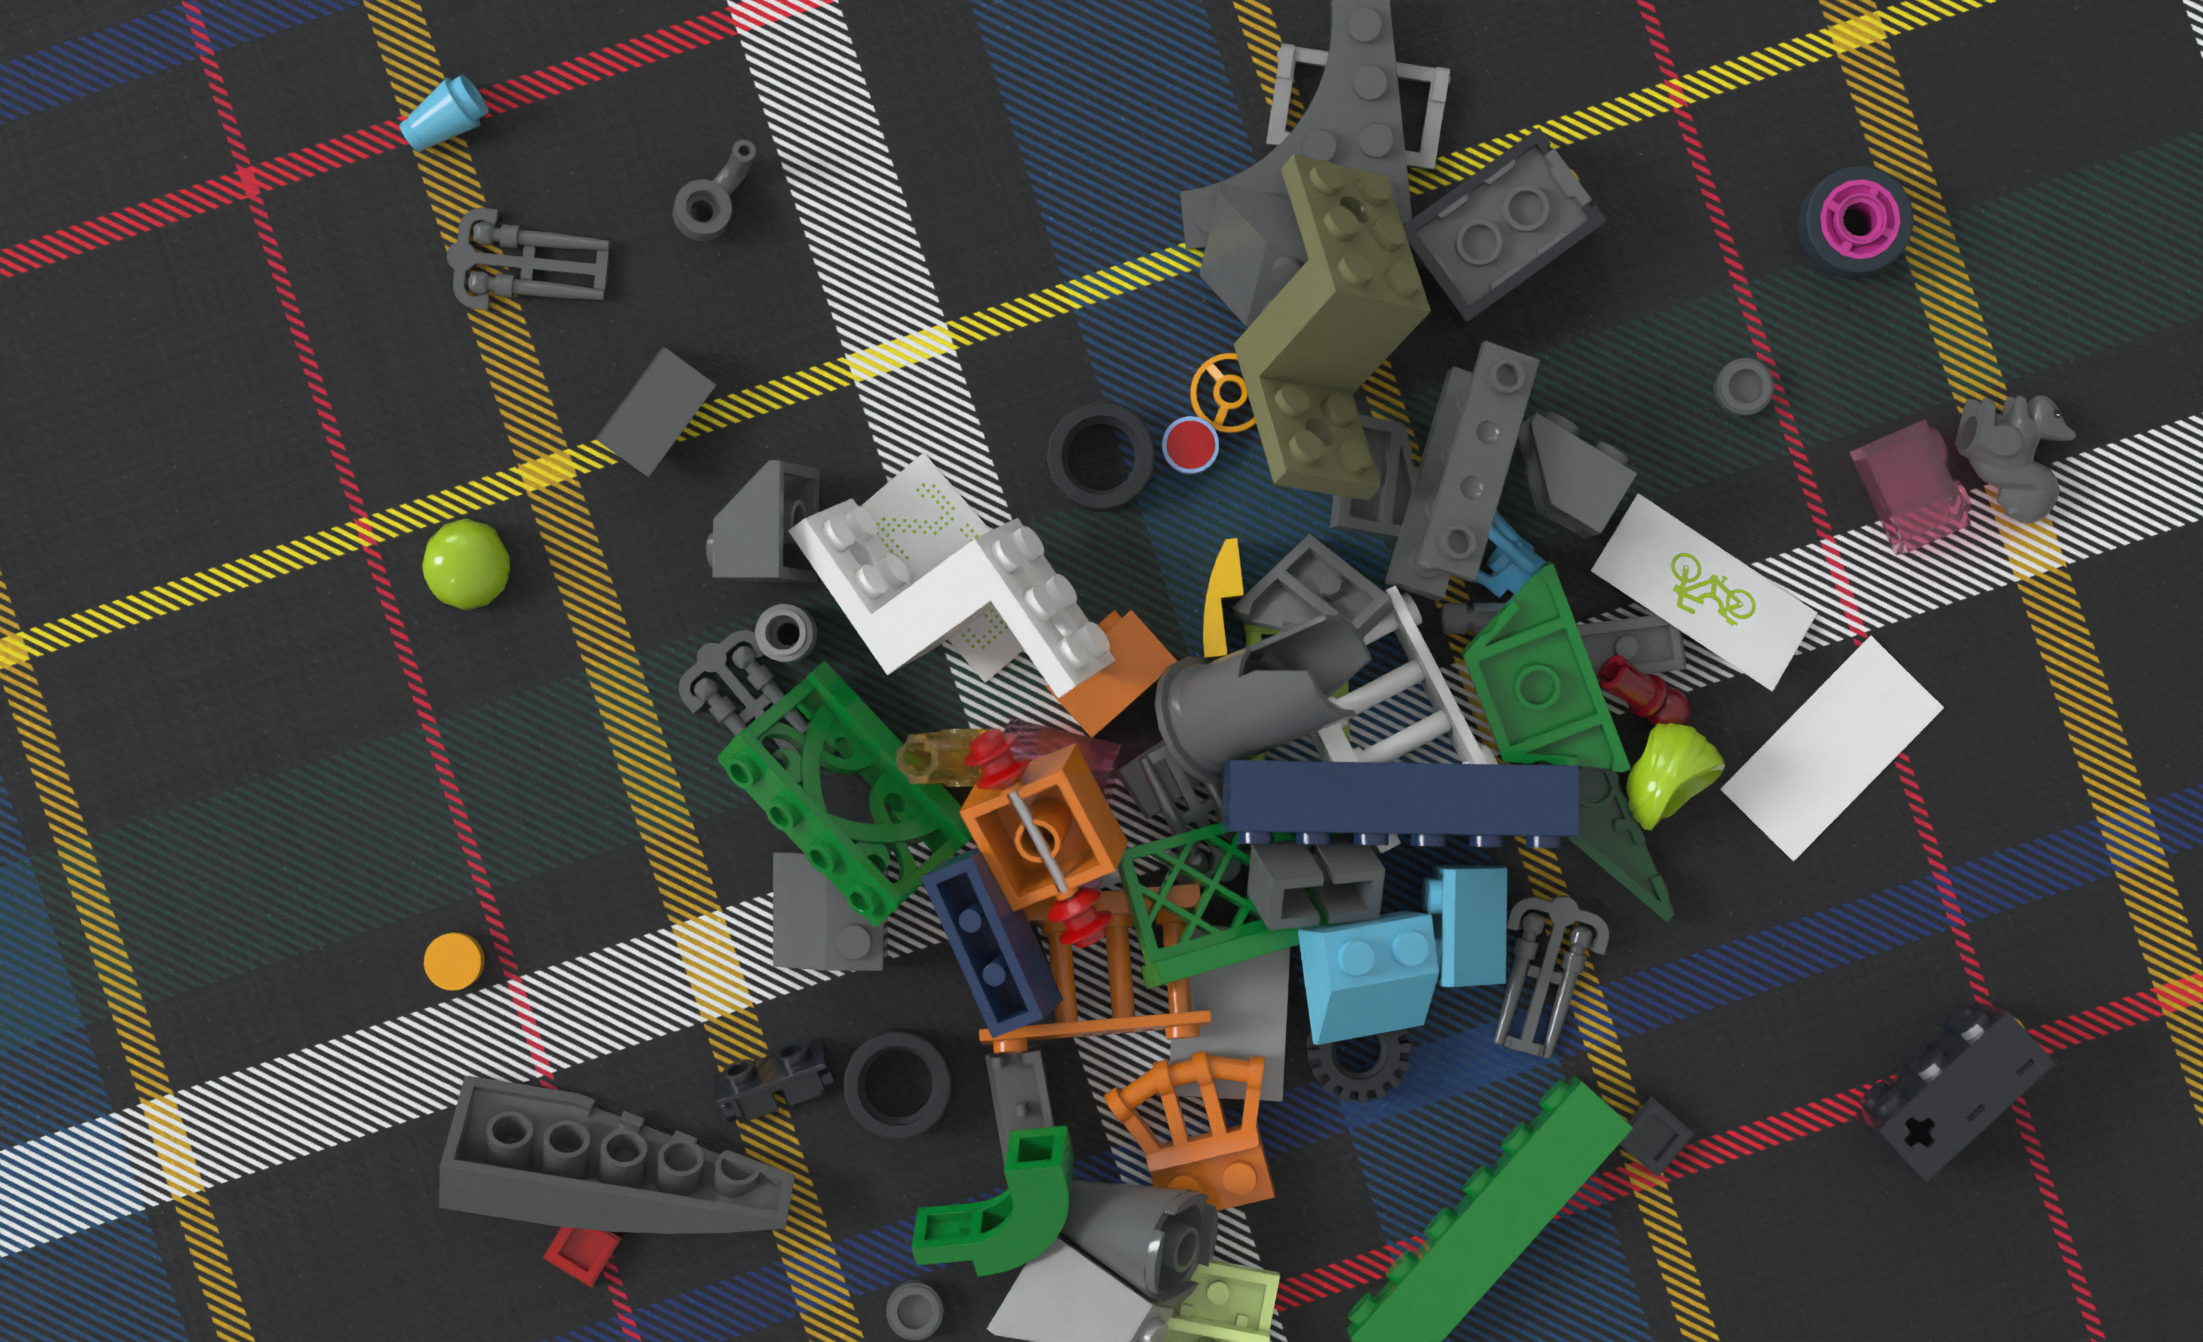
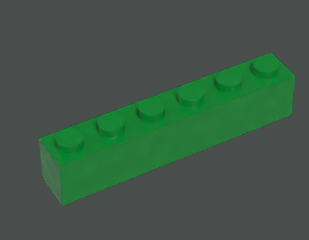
M1573 1076L1567 1084L1562 1079L1558 1080L1541 1098L1539 1106L1543 1110L1529 1126L1521 1122L1504 1139L1500 1147L1505 1153L1491 1168L1485 1164L1482 1165L1467 1180L1462 1188L1467 1195L1455 1209L1451 1211L1445 1207L1430 1221L1424 1230L1428 1239L1414 1254L1409 1250L1404 1251L1393 1262L1386 1272V1276L1390 1281L1376 1297L1369 1292L1352 1308L1347 1317L1352 1323L1346 1329L1352 1342H1442L1629 1134L1633 1127L1577 1077Z

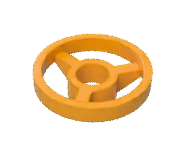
M1224 353L1210 358L1197 370L1191 384V403L1196 415L1210 423L1215 431L1238 433L1251 428L1256 424L1254 417L1247 423L1239 426H1222L1228 410H1235L1241 407L1248 395L1242 378L1231 374L1224 376L1214 365L1224 360L1238 361L1236 353ZM1205 370L1216 382L1213 397L1220 408L1214 422L1203 414L1197 402V384ZM1234 382L1240 387L1241 397L1238 401L1228 403L1221 398L1219 390L1224 383Z

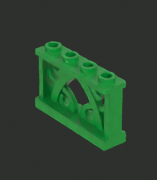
M826 661L821 663L802 682L746 729L736 735L717 757L719 763L726 769L730 779L739 787L744 788L766 812L771 823L784 831L805 853L813 868L823 873L846 897L850 907L859 915L864 916L874 927H877L923 884L922 876L941 862L950 859L972 838L968 827L959 813L962 806ZM796 708L809 720L803 734L791 726L780 723ZM765 739H781L796 747L798 753L794 750L783 748L776 750L771 755L761 743ZM838 751L845 759L838 758L832 754ZM773 756L783 761L785 769L776 761V759ZM820 766L839 774L859 773L872 787L869 805L875 824L854 822L827 812L821 789ZM884 801L893 809L889 813V815L886 811ZM922 840L934 854L916 869L915 861L907 845ZM887 848L892 849L899 863L900 875L896 883H891L882 874L890 862ZM869 859L878 862L881 871Z

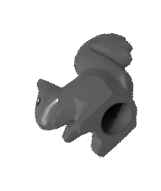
M2044 395L2035 396L2028 404L2024 396H2017L2016 400L2013 397H2007L2001 414H1996L1995 402L1992 399L1984 398L1982 403L1977 400L1968 399L1962 413L1955 447L1961 456L1969 460L1977 476L1984 482L1999 488L1996 497L1997 503L2005 508V515L2018 520L2019 523L2031 524L2044 519L2052 511L2060 491L2057 477L2051 469L2033 460L2039 441H2069L2075 439L2076 433L2066 426L2056 404Z

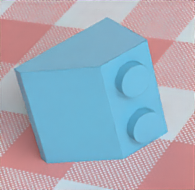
M1398 911L1381 914L1379 919L1324 924L1298 929L1313 1044L1320 1045L1424 1025L1439 975L1431 914Z

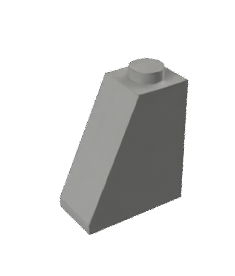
M1059 1233L1058 1237L1043 1253L1026 1263L987 1327V1330L996 1336L1030 1342H1163L1169 1329L1166 1323L1174 1309L1154 1301Z

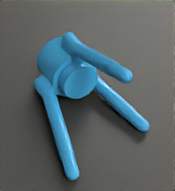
M1497 509L1488 536L1497 546L1487 561V566L1493 572L1488 574L1479 570L1474 582L1485 586L1498 597H1501L1507 589L1515 594L1542 564L1547 563V561L1533 551L1534 547L1519 536Z

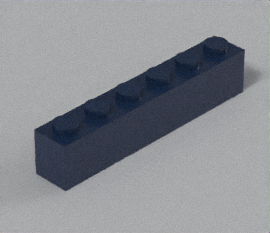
M1229 760L1223 764V832H1238V844H1273V833H1296V844L1331 845V834H1354V845L1389 846V835H1411V846L1442 847L1446 846V835L1469 836V847H1504V836H1525L1526 848H1561V837L1579 836V766Z

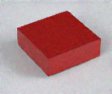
M561 1227L543 1258L592 1287L624 1236L619 1232Z

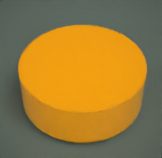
M452 932L439 936L428 946L424 956V968L427 976L436 986L445 990H460L473 984L480 977L485 963L484 953L480 944L472 936L461 932Z

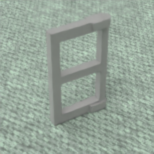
M1281 43V48L1277 52L1279 61L1266 145L1277 147L1290 134L1285 132L1295 63L1325 67L1328 51L1295 47L1292 44ZM1396 62L1398 79L1430 84L1419 152L1405 150L1407 167L1434 171L1447 88L1451 81L1450 69Z

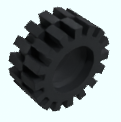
M1407 1029L1376 1034L1381 1047L1378 1060L1367 1070L1352 1071L1345 1068L1337 1058L1336 1046L1338 1041L1315 1045L1313 1044L1311 1031L1306 1039L1307 1060L1315 1078L1329 1093L1338 1096L1341 1100L1347 1102L1355 1100L1358 1103H1369L1368 1100L1373 1098L1380 1100L1388 1096L1386 1092L1393 1087L1396 1089L1402 1083V1075L1404 1072L1408 1073L1409 1053H1412V1047L1407 1035Z

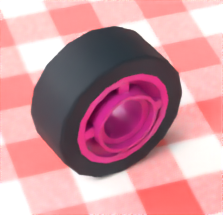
M1864 165L1841 168L1817 183L1803 200L1797 220L1799 241L1809 260L1825 273L1845 279L1868 277L1896 261L1909 244L1914 225L1912 204L1902 185L1885 171ZM1853 209L1864 216L1867 223L1864 236H1856L1847 231L1843 221L1846 210Z

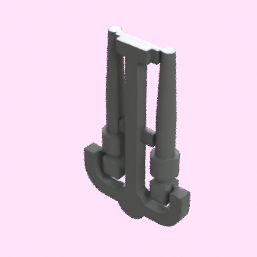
M476 208L466 213L461 219L457 242L451 245L447 252V261L454 269V294L463 305L471 309L490 311L491 299L488 295L490 291L495 292L496 296L511 298L518 294L551 298L605 299L610 262V241L552 232L521 230V226L502 224L501 228H495V224L499 222L500 211L498 209ZM473 227V237L479 244L492 245L495 242H500L501 247L519 248L520 245H524L523 257L477 252L471 245ZM535 246L597 250L596 264L535 258ZM476 265L521 269L520 279H516L515 275L498 273L496 277H490L485 272H473L469 277L468 286L472 292L479 295L475 297L470 296L466 288L468 272L473 270ZM535 270L595 276L594 288L533 281V273Z
M749 630L733 632L719 644L707 643L703 645L697 653V663L683 674L679 683L680 697L693 714L699 711L705 701H707L711 706L709 709L711 714L719 723L723 721L735 736L747 728V722L753 717L759 718L766 712L764 710L766 706L771 702L773 704L777 703L785 696V693L774 682L775 676L765 664L760 666L756 661L757 658L765 654L757 644L755 632ZM741 642L751 643L753 650L746 646L739 647L733 653L732 659L738 668L745 669L748 672L749 676L747 679L757 691L761 689L764 692L757 700L726 665L728 661L727 653ZM705 671L717 672L746 706V709L737 715L735 705L727 696L721 697L718 693V686L712 679L704 678L696 683L694 687L696 696L692 693V684ZM796 708L786 719L796 730L803 734L808 722ZM772 738L781 749H791L798 753V749L790 743Z
M1566 895L1557 896L1551 901L1528 896L1518 900L1512 906L1506 922V928L1516 931L1523 929L1522 937H1517L1512 954L1516 956L1494 1038V1043L1550 1059L1553 1056L1571 1002L1578 974L1583 973L1587 959V956L1583 955L1586 948H1589L1595 953L1604 955L1609 940V930L1604 920L1595 913L1579 909L1577 903ZM1529 909L1547 912L1553 921L1541 967L1531 965L1530 960H1535L1539 943L1535 942L1537 935L1543 931L1545 922L1542 916L1535 912L1526 913L1521 920L1523 913ZM1575 921L1592 925L1596 930V937L1593 940L1592 932L1587 927L1577 925L1571 929L1569 935L1570 951L1565 950L1560 966L1564 968L1563 973L1553 971L1565 927L1573 924ZM1527 975L1537 978L1521 1037L1519 1038L1507 1033ZM1551 982L1558 984L1559 987L1545 1043L1540 1044L1533 1042L1548 986Z

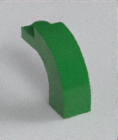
M1067 1126L1010 1131L1004 1169L1009 1188L999 1196L976 1203L918 1208L911 1248L916 1265L973 1261L977 1277L1017 1268L1043 1253L1061 1232L1069 1208L1074 1153Z

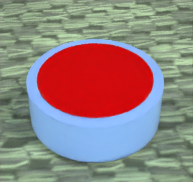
M1187 416L1174 421L1167 428L1162 440V452L1168 465L1175 471L1187 475L1198 474L1208 469L1215 461L1219 451V439L1215 429L1210 423L1199 417Z

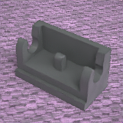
M662 347L597 435L596 439L649 477L715 388L716 384L667 348Z
M1041 1044L1029 1046L1028 1051L1021 1053L985 1054L1004 1166L1010 1131L1056 1127Z

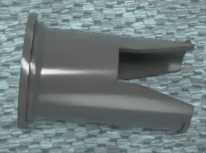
M1323 614L1212 662L1206 658L1188 656L1167 666L1157 684L1155 709L1159 730L1170 754L1186 773L1201 782L1222 785L1224 762L1229 760H1250L1251 757L1357 716L1355 710L1342 709L1328 698L1372 660L1364 642V637L1353 623L1341 615Z

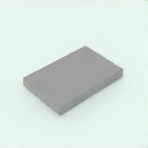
M1211 925L1220 931L1230 927L1226 925ZM1195 928L1189 940L1207 934ZM1290 947L1190 976L1193 1012L1210 1010L1211 1026L1200 1027L1201 1037L1171 1040L1170 1064L1192 1059V1053L1207 1050L1208 1055L1250 1060L1251 1055L1265 1056L1260 1100L1283 1101ZM1215 1079L1220 1098L1245 1099L1247 1083ZM1197 1081L1175 1086L1178 1096L1202 1097Z

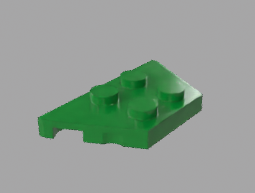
M1551 561L1544 563L1461 652L1500 755L1504 762L1524 764L1537 762L1552 765L1611 769L1614 772L1628 771L1631 767L1554 564Z

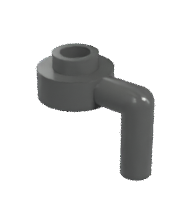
M748 140L737 141L733 146L728 163L713 181L705 179L694 180L680 189L676 196L672 213L674 223L683 235L696 241H708L718 237L726 229L732 213V203L729 196L748 175L756 154V149L752 142ZM704 207L709 211L711 219L706 222H699L692 217L691 209Z

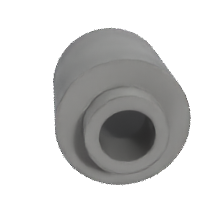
M778 604L770 607L760 616L756 624L755 637L759 648L766 656L776 661L792 663L804 659L812 652L817 642L818 632L815 621L805 610L790 604ZM788 623L796 625L800 633L799 639L792 645L783 644L779 638L781 627Z

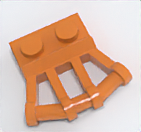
M1207 1050L1192 1053V1059L1169 1064L1168 1059L1153 1062L1151 1070L1122 1090L1115 1087L1104 1095L1105 1101L1112 1113L1126 1126L1145 1152L1147 1167L1154 1187L1188 1189L1202 1192L1209 1197L1205 1199L1206 1203L1215 1206L1217 1211L1275 1197V1189L1257 1124L1265 1056L1251 1055L1250 1060L1208 1055ZM1215 1079L1247 1083L1241 1125L1227 1127ZM1197 1081L1201 1089L1211 1132L1189 1137L1175 1086ZM1157 1092L1161 1095L1173 1140L1165 1143H1160L1135 1109Z

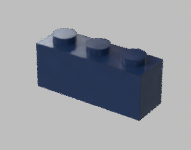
M978 847L941 862L921 877L992 1038L1044 1019L1063 1001L1023 908L1012 911Z

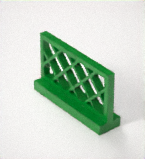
M1223 822L1125 849L1117 868L1146 964L1140 968L1147 989L1299 945L1298 929L1307 928L1297 927L1268 930L1248 894H1246L1245 898H1242L1218 884L1231 858L1249 868L1251 856L1237 849L1238 832H1233L1228 843L1217 837L1230 833L1223 832ZM1273 833V837H1275L1273 842L1296 840V837L1289 833ZM1203 840L1223 852L1210 878L1184 864L1195 842ZM1181 846L1176 858L1164 852ZM1150 855L1170 867L1157 893L1139 884L1132 860ZM1178 873L1205 887L1192 914L1165 899ZM1303 887L1320 915L1319 925L1330 924L1311 892L1305 889L1306 887ZM1213 893L1239 907L1229 929L1220 931L1200 919ZM1143 898L1152 902L1148 912ZM1162 908L1187 924L1176 944L1158 949L1151 925L1159 909ZM1248 913L1260 919L1243 924ZM1195 928L1207 934L1189 940Z

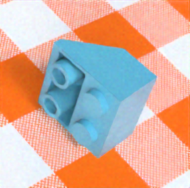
M1432 864V877H1423L1422 910L1432 914L1439 967L1437 983L1442 987L1506 984L1507 868L1494 865Z

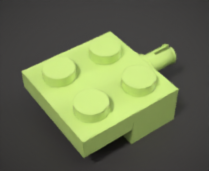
M1211 1260L1208 1267L1198 1264L1190 1280L1198 1282L1199 1285L1182 1303L1169 1306L1174 1309V1312L1166 1323L1169 1329L1163 1342H1270L1269 1331L1280 1279L1279 1272Z

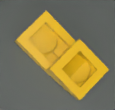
M1237 538L1225 540L1211 573L1206 594L1203 623L1204 657L1206 659L1220 658L1227 655L1221 600L1237 599L1244 596Z

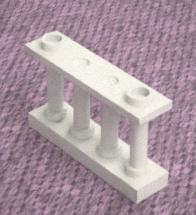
M1396 585L1385 590L1384 592L1392 599L1394 609L1364 637V642L1368 645L1394 631L1410 662L1337 700L1334 696H1330L1328 699L1342 709L1355 710L1356 715L1421 682L1436 713L1365 750H1362L1359 746L1352 749L1342 730L1348 726L1347 720L1309 734L1322 761L1390 763L1447 733L1462 764H1498L1493 753L1486 745L1479 747L1417 627V625L1422 623V618L1415 602L1408 593L1400 595ZM1389 835V846L1370 847L1375 854H1381L1401 842L1397 835Z

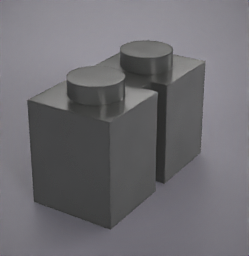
M1354 834L1331 836V845H1312L1311 848L1296 844V840L1276 841L1273 844H1252L1247 894L1268 930L1319 925L1320 915L1303 887H1308L1330 924L1379 919L1385 868L1370 846L1354 845Z

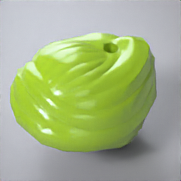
M1657 723L1655 728L1650 731L1645 751L1642 757L1633 765L1626 784L1629 809L1633 813V818L1641 824L1643 829L1652 830L1661 819L1669 818L1691 797L1711 785L1722 774L1725 767L1722 756L1717 752L1716 747L1707 742L1706 738L1699 734L1694 727L1673 723Z

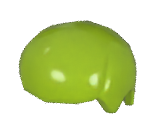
M467 518L443 525L429 539L422 563L424 579L432 593L441 602L463 610L488 605L505 589L508 573L511 570L509 554L497 531L488 524Z

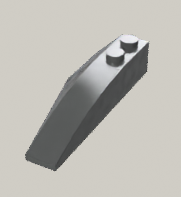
M465 1075L440 1164L439 1208L551 1226L610 1232L695 1234L775 1230L786 1228L795 1175L730 1150H725L719 1154L697 1145V1138L677 1130L671 1136L644 1125L645 1118L624 1111L622 1116H618L595 1107V1099L579 1093Z

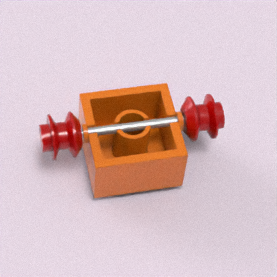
M1000 729L988 731L969 744L971 752L965 757L964 764L966 766H980L983 774L972 788L959 813L1012 911L1014 912L1056 895L1057 899L1052 905L1047 918L1050 922L1063 921L1066 929L1059 937L1060 942L1064 945L1075 943L1077 948L1090 946L1107 934L1106 926L1112 920L1113 915L1109 910H1096L1094 904L1101 896L1099 889L1079 887V885L1116 871L1128 841L1076 743L1030 762L1028 756H1014L1011 747L1018 740L1016 733L1003 735Z

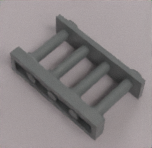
M1484 341L1481 345L1473 373L1454 366L1447 371L1385 584L1396 585L1399 589L1440 601L1445 596L1451 575L1470 582L1476 581L1540 361L1539 359Z

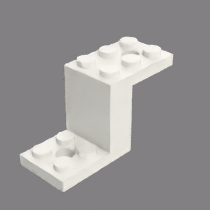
M853 498L804 518L789 530L795 542L887 675L934 650L993 606L996 607L1057 698H1060L1116 661L1109 651L1110 644L1103 630L1097 624L1088 621L1076 603L1077 596L1072 585L1065 577L1055 573L1043 555L1044 548L1039 537L1029 527L1023 526L1018 518L975 538L914 584H911L909 581L910 576L905 564L899 557L889 552L878 536L877 526L872 516L864 508L858 506Z

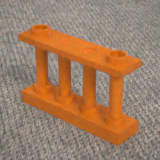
M1199 884L1171 886L1165 899L1192 913L1200 898ZM1150 887L1148 889L1157 893L1160 887ZM1124 890L1101 892L1100 898L1094 904L1097 911L1109 910L1113 915L1112 920L1106 926L1108 930L1106 934L1112 1018L1078 1021L1072 944L1064 945L1059 940L1061 933L1066 929L1063 921L1050 922L1047 918L1052 905L1057 899L1055 895L1023 908L1030 926H1042V934L1048 935L1051 973L1063 998V1001L1054 1008L1055 1023L1027 1025L992 1038L988 1029H980L979 1039L983 1045L993 1044L994 1054L1028 1051V1041L1165 1030L1167 1040L1201 1037L1200 1027L1211 1026L1210 1010L1193 1012L1190 977L1167 983L1170 1014L1135 1016L1128 928L1134 927L1133 919ZM1143 898L1148 912L1152 902ZM1160 908L1156 915V925H1162L1164 947H1168L1177 943L1186 922Z

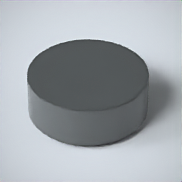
M1740 358L1728 363L1718 372L1714 381V396L1719 406L1727 413L1739 417L1750 416L1761 411L1770 402L1774 392V381L1768 368L1761 362L1751 358Z
M909 1280L897 1286L891 1293L886 1307V1316L890 1327L896 1334L908 1340H921L932 1335L940 1326L944 1314V1302L941 1294L932 1284L922 1280Z

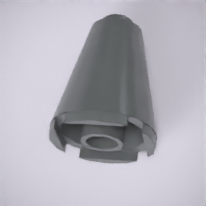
M1076 1180L1071 1183L1067 1218L1060 1234L1154 1301L1171 1306L1182 1303L1199 1285L1198 1282L1190 1280L1198 1264L1209 1266L1218 1235V1213L1215 1206L1206 1203L1205 1199L1209 1197L1196 1190Z

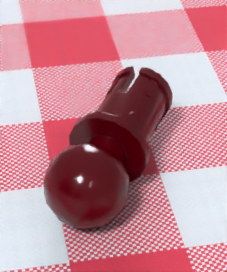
M1619 655L1610 657L1600 667L1597 676L1600 679L1598 682L1599 686L1628 704L1629 710L1637 717H1647L1654 728L1657 723L1685 725L1688 722L1691 712L1688 698L1680 690L1667 687L1666 682L1658 675L1643 673Z

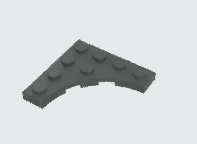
M1332 0L1330 2L1331 33L1329 51L1318 90L1307 111L1283 142L1250 168L1222 182L1180 192L1186 250L1206 247L1220 184L1290 200L1281 168L1293 154L1387 176L1402 225L1412 220L1390 0Z

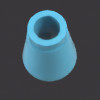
M460 75L453 81L450 78H445L399 126L409 144L416 151L421 152L427 147L434 146L480 126V118L488 113V108L479 91L467 77Z

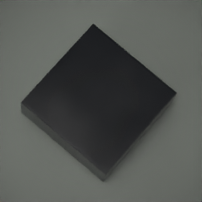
M1647 1095L1626 1120L1633 1129L1619 1145L1654 1175L1659 1177L1695 1133L1654 1098Z

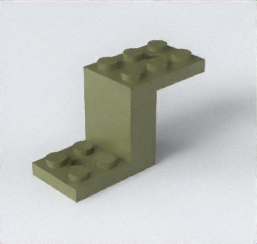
M1293 154L1281 168L1309 259L1234 343V348L1274 485L1369 501L1381 488L1353 394L1431 310L1387 176Z

